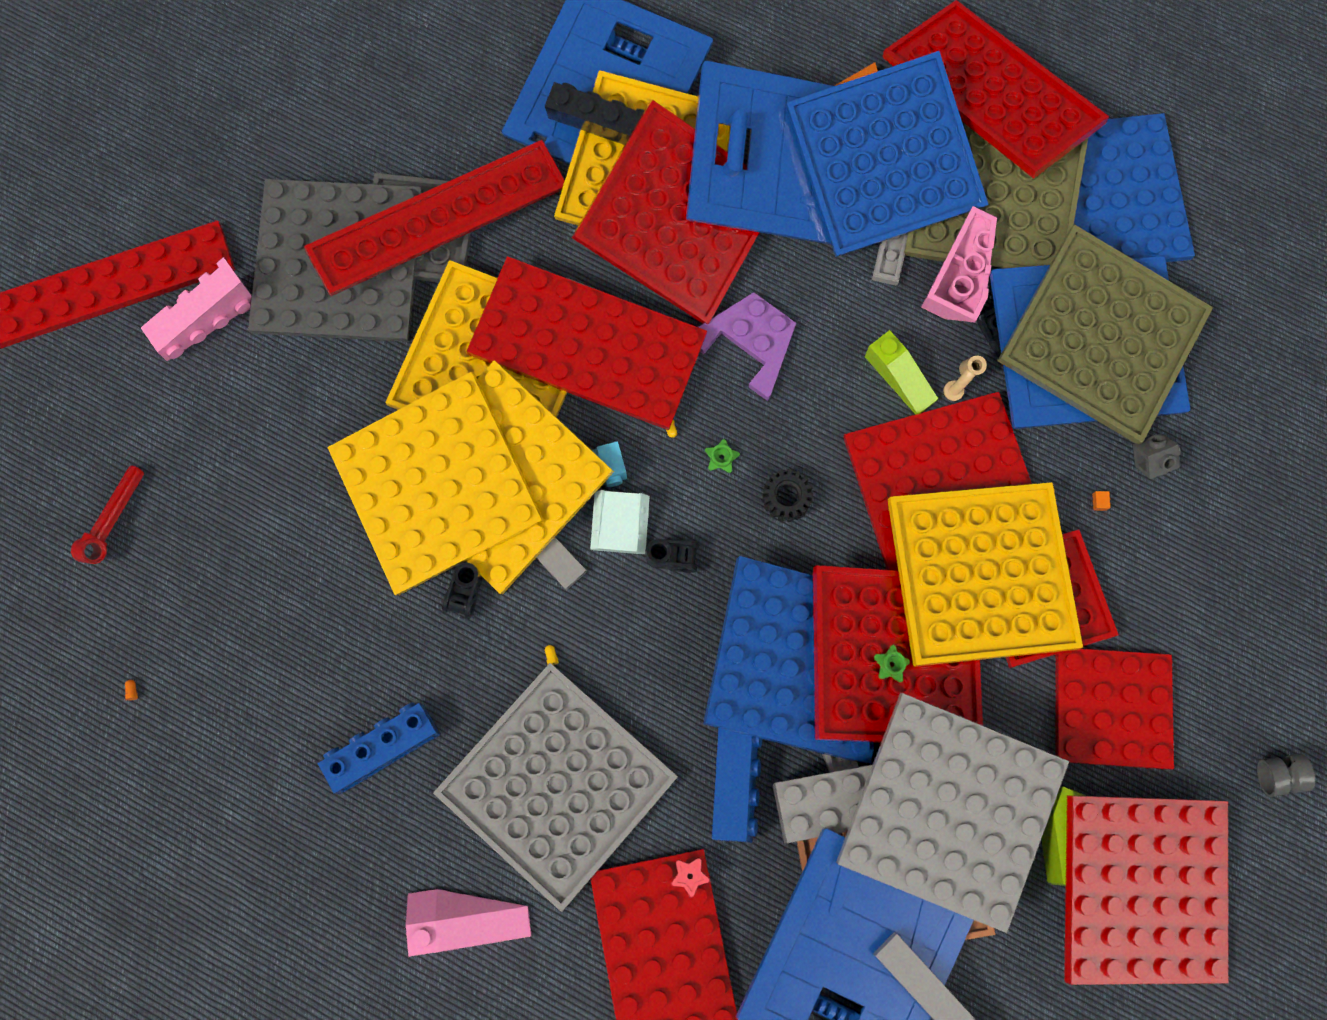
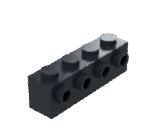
M554 82L545 103L549 119L623 145L626 144L645 111L639 108L633 110L617 100L610 102L591 91L587 93L579 91L569 83L559 84Z

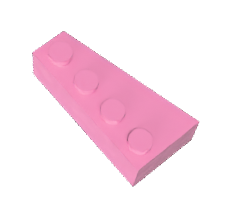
M224 257L216 263L219 267L211 275L206 272L198 279L200 284L192 291L184 290L178 296L176 305L173 307L166 306L141 327L153 347L166 361L179 357L191 345L202 342L208 334L216 329L225 327L229 320L238 314H243L250 310L252 295Z

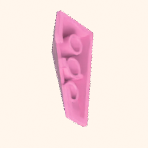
M974 206L971 208L921 308L944 319L976 322L988 298V281L991 273L990 264L992 249L994 248L997 217Z
M440 889L408 894L406 934L409 956L532 936L528 906Z

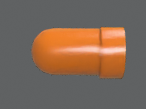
M132 679L125 682V700L127 701L138 699L136 683Z

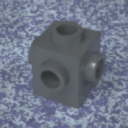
M1165 434L1153 435L1144 440L1142 444H1133L1135 467L1149 479L1165 475L1170 471L1180 468V447L1176 441H1172Z

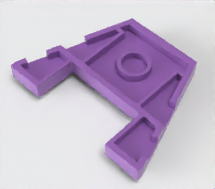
M753 292L712 318L709 324L704 323L699 326V328L707 330V335L700 352L705 354L720 334L732 341L764 365L749 383L748 387L768 401L786 355L796 322Z

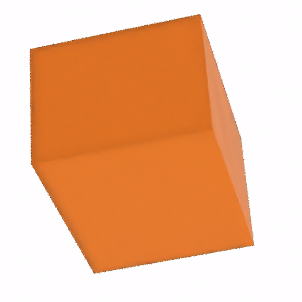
M1095 491L1092 494L1093 511L1109 510V491Z

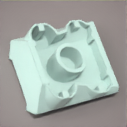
M596 491L594 494L590 549L645 554L650 496L643 493Z

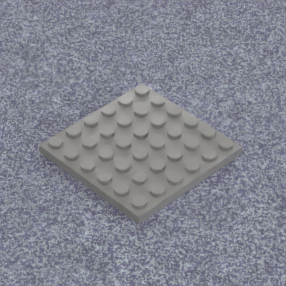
M549 663L433 794L558 910L563 912L678 776Z
M900 693L836 863L1007 933L1069 761Z

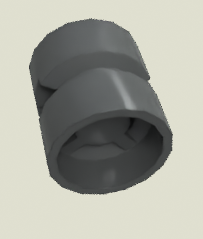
M1302 753L1284 756L1282 759L1278 757L1263 759L1258 762V780L1263 792L1268 797L1287 795L1290 790L1293 793L1312 791L1315 787L1313 766L1307 756Z

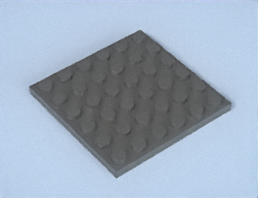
M265 179L248 331L251 334L409 342L416 258L330 297L304 250V246L423 193L422 187Z

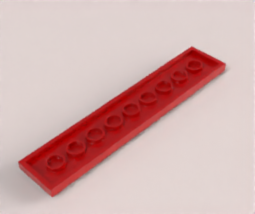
M540 140L304 246V250L331 297L562 191L565 180L543 140Z
M217 220L0 292V349L199 283L198 279L207 272L211 275L219 268L216 263L223 257L235 271L222 225Z

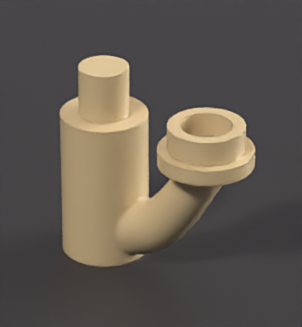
M973 356L960 364V378L957 381H950L944 386L943 392L948 400L956 401L962 398L964 388L975 376L982 374L986 370L987 364L985 359L981 356Z

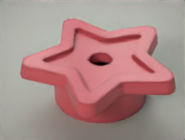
M697 858L689 864L680 860L676 861L678 875L671 882V885L684 887L689 896L693 897L698 885L710 881L701 872V859ZM689 873L693 875L692 879L687 878Z

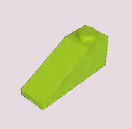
M890 330L868 347L865 358L915 415L924 412L938 400V397L909 351Z

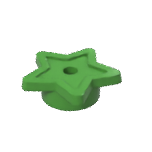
M725 439L714 448H705L706 454L711 459L708 466L710 471L721 468L727 473L732 472V461L738 458L740 453L731 450ZM723 455L724 459H720L719 456Z
M892 645L886 654H876L874 656V659L880 666L879 679L891 676L898 682L903 681V671L910 663V660L897 652L895 645Z

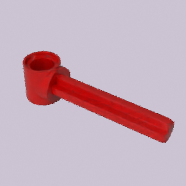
M132 465L128 467L91 531L84 533L80 539H77L72 544L71 554L76 561L97 564L105 558L108 544L104 541L144 475L140 468ZM88 544H91L93 553L87 558L84 550Z

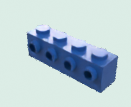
M414 702L402 707L399 710L400 714L390 720L387 717L374 725L375 729L366 735L364 732H361L348 740L350 744L341 750L339 747H336L323 755L324 760L320 761L318 765L333 793L341 795L438 737L440 733L425 706L420 703L416 705Z
M718 728L712 828L713 840L753 843V836H757L758 820L754 818V808L759 805V789H756V777H759L761 773V761L757 759L758 748L762 746L763 739Z

